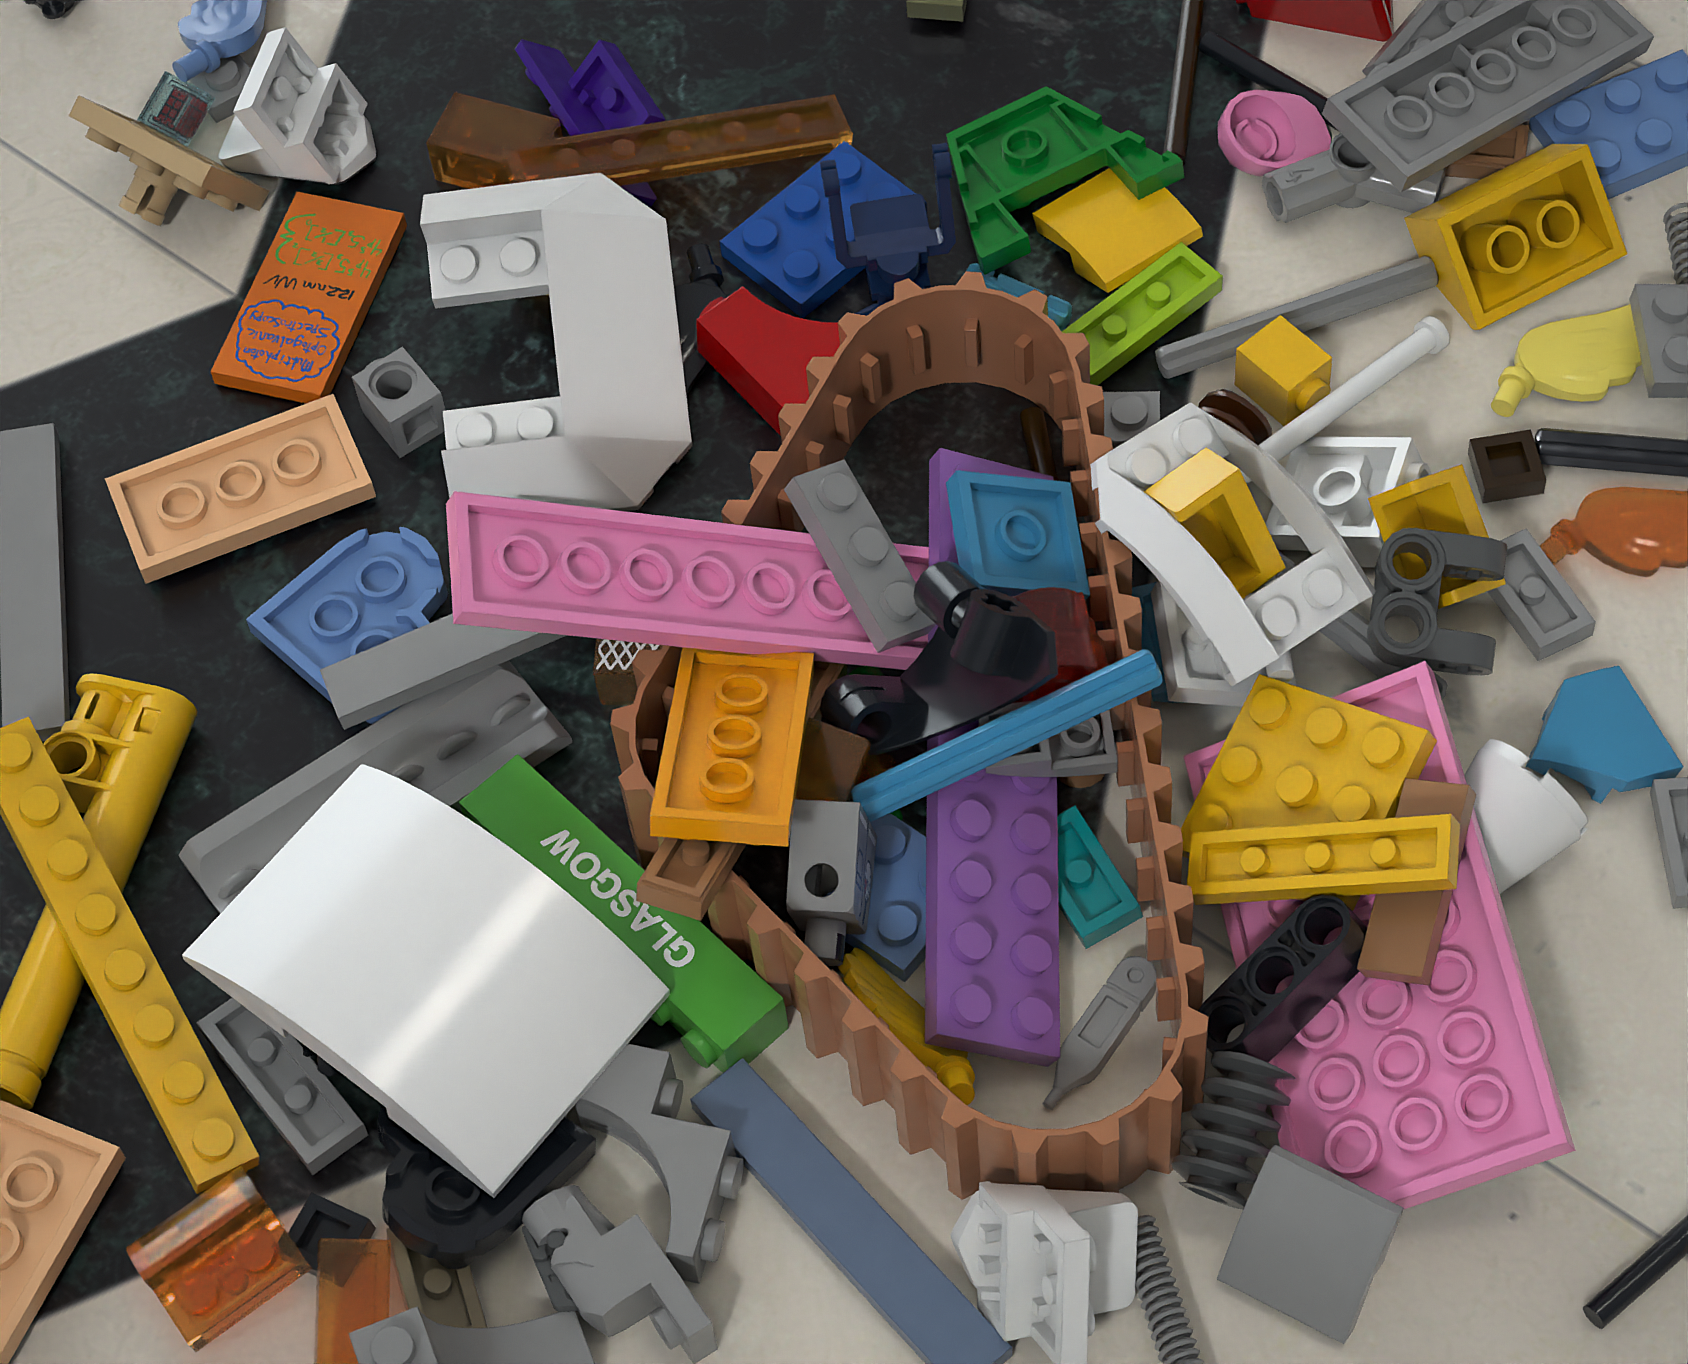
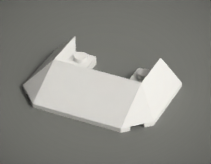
M601 172L423 195L420 226L427 243L431 293L435 308L549 294L560 396L443 411L446 450H441L449 498L454 491L626 512L639 510L654 492L653 487L674 462L678 464L692 447L666 219Z

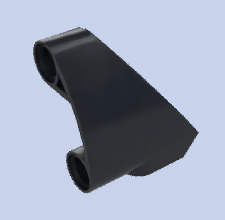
M950 561L938 562L928 567L920 575L915 584L913 595L916 606L938 626L932 639L900 677L853 674L835 680L826 689L821 699L820 711L822 718L856 752L865 755L891 752L945 734L1012 704L1057 676L1058 664L1055 631L1017 599L982 587L958 564Z

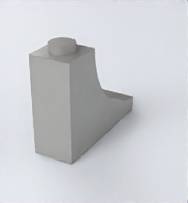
M417 1306L348 1333L358 1364H595L575 1311L557 1312L538 1319L506 1326L458 1328L432 1321Z

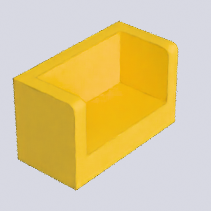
M1207 447L1144 491V493L1170 513L1203 546L1232 582L1242 599L1286 568L1240 469Z
M1462 464L1413 480L1368 498L1384 543L1393 533L1404 528H1419L1489 538ZM1408 552L1401 553L1393 558V567L1401 577L1412 580L1425 576L1426 565L1418 555ZM1442 576L1438 609L1505 585V579L1476 581Z

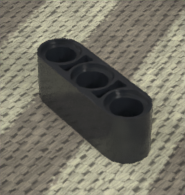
M1322 894L1314 896L1301 904L1199 1008L1198 1012L1209 1017L1207 1049L1212 1054L1218 1051L1243 1053L1269 1063L1360 972L1357 966L1367 926L1342 900L1333 895ZM1342 927V931L1337 939L1323 945L1325 938L1331 931ZM1294 975L1288 988L1281 993L1275 994L1279 983L1286 977ZM1244 1024L1243 1031L1239 1037L1227 1043L1231 1031L1238 1025Z

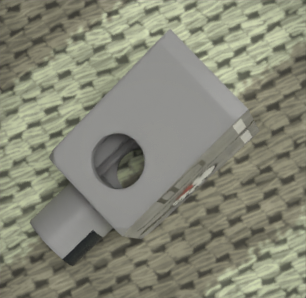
M795 800L790 834L787 912L798 929L805 931L804 944L826 966L843 965L846 934L860 935L865 934L867 930L877 835L860 802ZM834 891V892H833L832 894H830L829 896L824 897V896H825L826 894H828L829 892Z

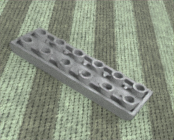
M508 660L400 706L189 839L181 850L179 858L218 913L221 914L361 764L399 778L462 814L459 802L515 755H520L530 766L535 767L571 744L572 738Z

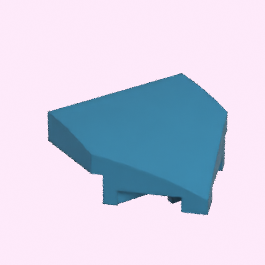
M1620 666L1584 673L1565 679L1562 682L1555 697L1544 711L1542 717L1544 722L1537 743L1531 751L1530 759L1526 764V767L1542 775H1545L1552 768L1555 772H1560L1584 785L1591 799L1600 804L1612 788L1619 792H1626L1651 787L1654 779L1676 778L1684 767Z

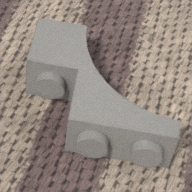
M627 1044L575 1104L576 1111L582 1126L593 1128L615 1137L637 1152L653 1168L670 1197L671 1223L666 1247L667 1258L682 1280L700 1284L706 1261L716 1262L719 1257L725 1233V1222L719 1220L725 1198L735 1199L738 1193L744 1162L742 1158L736 1157L730 1130L675 1119L682 1101L683 1081L676 1079L670 1052Z

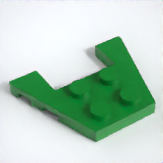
M1047 86L946 134L949 154L980 270L984 275L1031 253L1029 235L1009 213L1011 211L1026 207L1032 201L1067 184L1075 183L1082 177L1104 166H1109L1138 200L1184 178L1183 161L1178 155L1168 150L1163 155L1158 154L1146 147L1145 138L1130 130L1119 133L1102 123V115Z

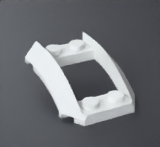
M1191 402L1090 464L1092 491L1098 487L1100 520L1095 522V525L1101 534L1108 530L1127 546L1169 592L1202 642L1207 639L1211 641L1230 671L1224 676L1231 687L1280 658L1279 656L1359 603L1372 597L1376 592L1330 519L1301 484L1249 438ZM1205 447L1222 458H1226L1250 478L1285 516L1312 554V556L1244 600L1203 546L1170 513L1144 493L1146 489Z

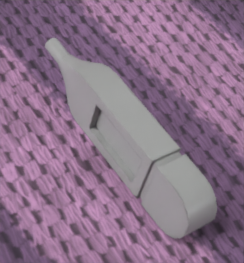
M1131 956L1123 959L1107 979V984L1102 986L1060 1047V1058L1056 1064L1053 1089L1042 1103L1044 1107L1053 1110L1062 1095L1095 1080L1139 1018L1140 1011L1143 1012L1153 998L1156 991V969L1146 958Z

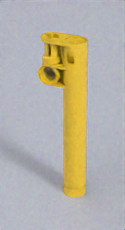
M90 673L83 675L76 685V693L81 700L72 720L66 721L62 725L60 732L46 739L43 745L78 812L85 813L83 821L119 890L123 893L195 722L197 709L191 701L173 690ZM78 767H82V768H80L79 770H77L76 772L67 774V773L70 772L72 769H75V768H78ZM47 904L44 907L0 1009V1100L28 1111L35 1103L42 1086L41 1080L48 1072L86 981Z

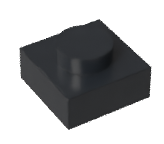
M311 1192L278 1249L277 1254L284 1262L337 1287L343 1288L376 1227L369 1218Z

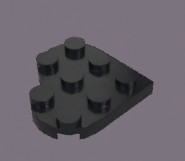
M381 1104L378 1117V1138L385 1149L394 1157L386 1171V1184L382 1198L383 1220L405 1247L428 1258L436 1259L439 1264L448 1269L465 1268L473 1262L476 1256L484 1255L509 1238L523 1224L524 1212L535 1201L551 1191L561 1188L595 1155L596 1138L564 1117L497 1196L493 1198L388 1117L386 1107Z

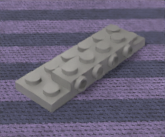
M1497 0L1489 10L1473 19L1470 16L1462 18L1449 32L1433 41L1430 39L1422 40L1407 55L1391 64L1388 62L1380 63L1364 79L1329 97L1322 115L1400 192H1403L1646 53L1654 35L1616 0Z

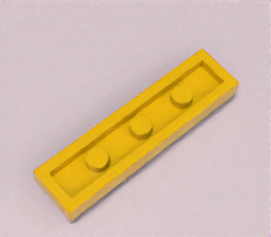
M1452 814L1191 832L1187 886H1191L1195 905L1305 899L1322 894L1337 897L1457 889L1460 823Z

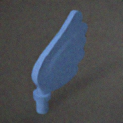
M198 0L193 3L191 15L185 16L178 22L181 39L191 52L173 62L172 67L176 76L181 81L187 82L203 71L211 73L220 67V58H229L251 48L259 39L264 28L267 0Z

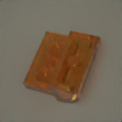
M242 1165L126 1247V1251L140 1276L154 1291L187 1344L195 1352L202 1349L313 1269L252 1176Z

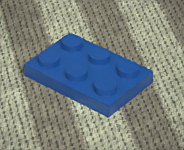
M843 141L719 241L722 257L801 318H805L866 267L847 269L836 259L828 197L825 198L820 162L835 159L846 240L849 242L855 241L850 206L852 204L916 194L846 141ZM924 200L927 213V202Z

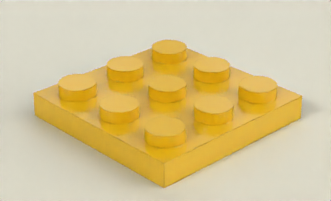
M1259 674L1181 827L1183 839L1182 856L1189 859L1191 832L1395 818L1405 778L1419 779L1437 740L1429 730ZM1361 895L1337 896V898L1342 900L1353 911ZM1310 898L1297 899V900H1300V901L1305 902V901H1307V900L1310 899Z

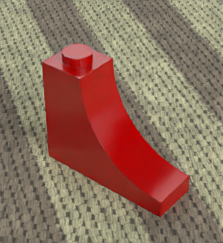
M743 286L727 298L719 297L711 301L703 309L699 318L696 319L697 351L780 436L778 415L784 404H806L809 399L806 367L812 357H833L840 346L838 322L812 321L786 314L765 304Z

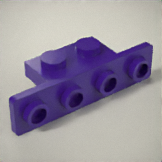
M521 39L515 47V51L526 66L525 73L540 88L550 103L549 110L553 117L564 125L575 142L574 149L576 153L588 162L594 173L601 172L650 208L657 200V197L634 161L666 119L616 44L599 39L576 72H574L560 50Z

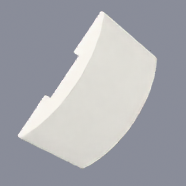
M361 764L182 954L185 962L286 1038L288 1034H291L385 1106L388 1117L493 1198L497 1196L670 995V990L632 950L583 905L533 864L485 829L433 796L399 778Z

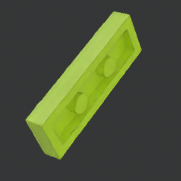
M1180 242L1064 329L1062 333H1084L1090 344V384L1099 385L1222 291L1223 275Z

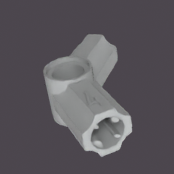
M1340 133L1330 143L1329 150L1264 174L1262 188L1270 212L1276 221L1283 220L1285 223L1334 204L1345 208H1357L1364 206L1370 201L1415 213L1438 201L1446 168L1400 192Z

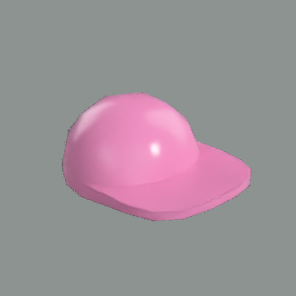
M1265 90L1241 92L1229 101L1218 121L1219 147L1232 166L1250 175L1260 177L1268 172L1330 149L1331 136L1324 119L1312 103L1299 95Z

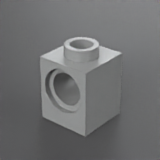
M403 347L384 358L374 360L364 370L352 376L363 414L399 458L444 432L443 411H446L441 392Z

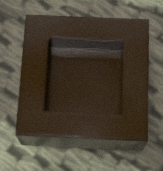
M1531 429L1470 439L1468 456L1482 503L1544 494L1546 476Z

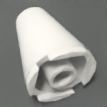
M1490 739L1478 750L1464 776L1467 785H1470L1477 794L1474 810L1498 891L1501 894L1580 840L1583 833L1587 830L1585 825L1588 823V820L1575 799L1548 772L1540 779L1534 773L1522 767L1530 759L1529 757L1503 741Z

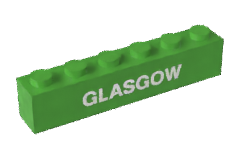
M515 755L459 802L463 816L509 846L563 888L612 931L670 990L669 997L650 1019L660 1026L668 1021L682 1034L681 1042L684 1048L699 1065L707 1069L713 1064L724 1073L742 1058L749 1064L789 1029L784 998L699 920L636 901L637 882L645 870L520 755Z

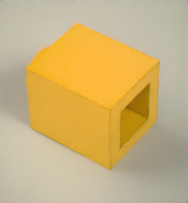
M1279 315L1236 348L1234 385L1281 425L1285 426L1330 394L1332 357L1283 316Z

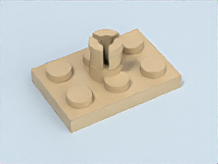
M78 95L69 114V117L89 127L85 135L87 139L117 153L119 151L130 157L129 161L137 165L134 173L135 176L126 195H123L118 206L134 215L142 216V219L157 226H161L165 218L164 214L173 195H176L179 188L200 199L205 200L206 198L234 212L238 203L260 211L269 193V190L155 129Z

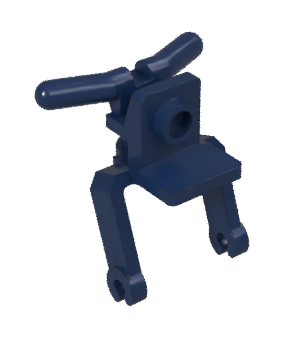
M947 143L931 145L940 220L939 227L930 230L924 197L921 194L854 203L850 206L855 237L853 242L846 240L835 159L820 162L825 198L828 197L836 259L847 269L866 266L869 294H871L872 301L877 300L878 302L854 314L867 316L877 307L893 300L894 283L909 278L922 289L930 288L931 284L927 268L928 256L948 254L956 243L949 180L952 179V168Z

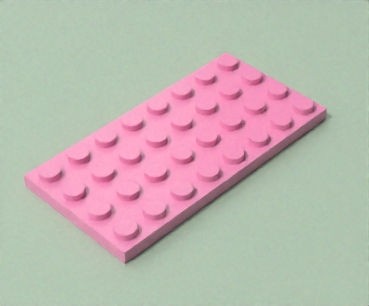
M1426 661L1332 697L1333 699L1429 730L1437 742L1418 780L1467 785L1433 670ZM1225 740L1184 756L1194 801ZM1474 807L1458 868L1457 889H1453L1430 985L1369 978L1359 972L1269 1062L1296 1078L1294 1080L1277 1079L1275 1084L1279 1090L1291 1099L1289 1106L1270 1105L1273 1119L1281 1125L1280 1131L1277 1132L1280 1147L1404 1209L1575 1151ZM1376 894L1361 895L1353 910L1367 927ZM1297 899L1220 904L1236 969L1304 902ZM1342 927L1331 931L1325 938L1323 945L1337 939L1342 931ZM1294 975L1283 979L1277 986L1275 994L1281 993L1288 988Z

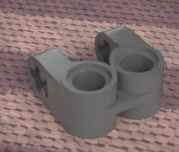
M1404 528L1393 533L1383 544L1375 565L1374 589L1376 592L1372 596L1370 621L1367 629L1368 645L1373 654L1382 662L1393 666L1411 667L1426 661L1433 671L1481 676L1492 674L1496 639L1473 632L1438 628V603L1442 576L1476 581H1497L1503 579L1507 544L1492 538L1419 528ZM1408 552L1418 555L1426 565L1425 576L1412 580L1401 577L1393 567V558L1396 555ZM1394 615L1407 616L1416 623L1419 637L1410 643L1394 641L1385 630V621Z

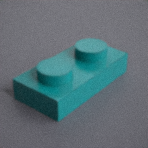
M1073 806L1057 815L1058 906L1085 949H1088L1143 917L1140 904L1077 807Z

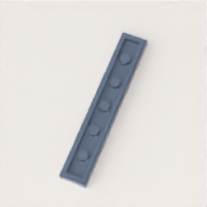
M743 1058L690 1099L692 1109L707 1126L731 1131L736 1157L743 1159L744 1166L925 1364H1004L1013 1356L1012 1346L1002 1339L987 1319Z

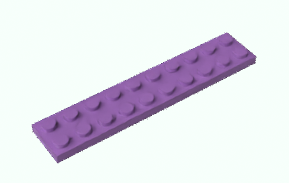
M939 448L929 460V567L943 561H950L959 565L946 482L956 470L1053 480V476ZM1021 602L1055 631V605ZM937 625L928 633V643L934 636L938 628ZM1056 676L1013 703L1034 701L1056 691ZM976 720L953 731L928 739L927 751L978 728L979 721ZM984 768L927 795L925 1044L1049 1067L1060 1058L1057 777L1005 776L986 773Z

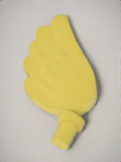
M1630 304L1603 313L1550 322L1524 334L1515 352L1514 366L1506 367L1498 379L1500 388L1491 402L1493 411L1503 417L1512 416L1521 399L1527 398L1532 390L1553 398L1569 401H1599L1607 394L1609 387L1629 383L1634 377L1636 368L1642 365Z

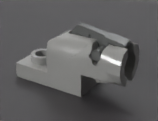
M576 1185L563 1186L551 1191L535 1201L524 1212L522 1232L552 1306L556 1311H578L586 1322L608 1337L628 1329L649 1315L655 1329L667 1347L672 1350L676 1346L681 1345L693 1364L718 1350L712 1322L638 1214L615 1227L585 1197L579 1186Z

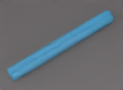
M1142 649L855 785L851 790L853 802L861 803L869 821L872 822L1160 686L1163 682L1162 673L1152 653L1149 650Z

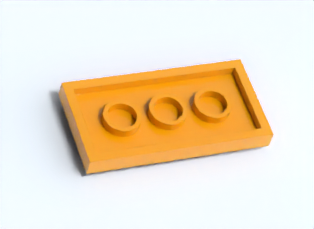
M682 647L650 812V836L788 847L814 675V653L744 654Z

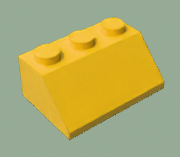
M1551 144L1404 218L1419 258L1423 256L1430 257L1435 265L1438 275L1436 287L1473 330H1480L1627 255L1588 144Z

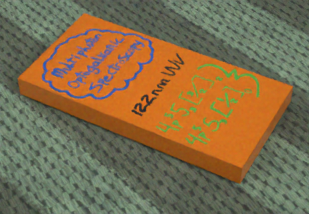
M296 192L210 371L214 383L301 403H309L330 395L407 228L404 213Z

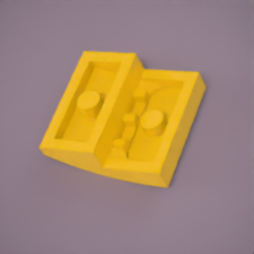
M1110 168L1032 213L1038 233L1068 251L1071 255L1075 272L1107 293L1134 278L1180 242L1188 246L1203 237L1201 226L1165 187L1138 200Z

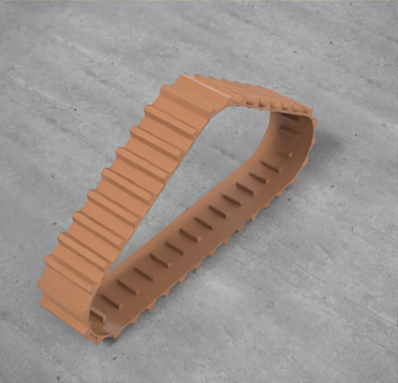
M966 271L956 285H939L926 289L920 288L908 278L894 283V299L877 307L869 315L865 316L847 312L838 321L840 346L833 357H812L806 367L809 399L806 404H784L778 415L782 445L778 451H757L750 462L754 492L749 500H728L721 511L723 523L801 532L804 524L784 488L797 475L843 460L853 441L867 422L890 402L915 390L943 383L976 382L1005 388L1031 400L1053 418L1062 431L1064 467L1076 466V471L1070 472L1076 517L1084 516L1085 523L1079 524L1085 568H1093L1094 576L1088 577L1090 596L1088 597L1090 622L1102 621L1103 630L1097 631L1098 670L1140 651L1142 648V608L1140 598L1132 596V552L1108 530L1101 534L1095 525V522L1100 520L1098 487L1092 491L1090 464L1113 450L1111 437L1104 436V395L1102 386L1090 384V344L1084 333H1062L1056 323L1048 317L1047 296L1036 289L1015 297L1004 291L986 288L982 273ZM663 645L661 650L638 651L632 661L638 689L634 703L613 709L610 725L622 772L618 779L637 859L644 870L665 839V837L650 836V812L682 647ZM1151 690L1109 709L1112 729L1121 730L1122 742H1116L1118 787L1130 785L1132 799H1126L1127 843L1140 842L1142 857L1136 858L1135 891L1137 902L1150 900L1152 917L1146 918L1145 950L1147 961L1160 960L1163 978L1156 979L1155 1010L1157 1021L1170 1020L1173 1038L1164 1037L1162 1072L1157 1080L1148 1089H1144L1140 1096L1130 1105L1102 1120L1067 1129H1029L996 1121L965 1105L938 1080V1075L929 1066L925 1067L890 1031L889 1025L881 1017L877 1018L842 982V978L833 969L830 970L796 936L795 930L787 922L784 923L750 889L749 883L741 875L738 877L732 870L705 913V916L710 920L712 933L743 961L748 959L755 966L756 973L784 998L785 1007L793 1005L801 1013L806 1048L817 1059L839 1052L848 1062L852 1095L863 1106L885 1100L895 1110L899 1144L910 1155L932 1148L946 1162L948 1190L961 1200L975 1194L979 1190V1182L985 1181L999 1184L1041 1185L1046 1189L1119 1193L1120 1189L1135 1182L1147 1169L1170 1175L1174 1170L1171 1165L1173 1158L1180 1155L1182 1113L1192 1111L1193 1105L1203 1103L1204 1092L1201 1089V1084L1206 1074L1209 1017L1198 1012L1203 1004L1205 963L1202 948L1192 946L1194 901L1191 886L1181 884L1183 839L1180 826L1171 824L1172 777L1170 767L1161 766L1162 721L1160 710L1151 708Z

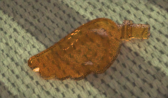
M1637 487L1604 488L1594 491L1584 498L1577 509L1575 518L1572 521L1568 519L1558 521L1551 528V536L1539 546L1554 566L1567 554L1575 555L1584 548L1602 563L1622 572L1642 577L1654 575L1660 566L1678 569L1688 566V491Z

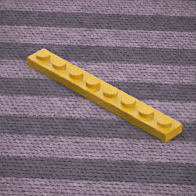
M29 716L1 727L0 815L196 1194H199L258 1166L259 1154Z

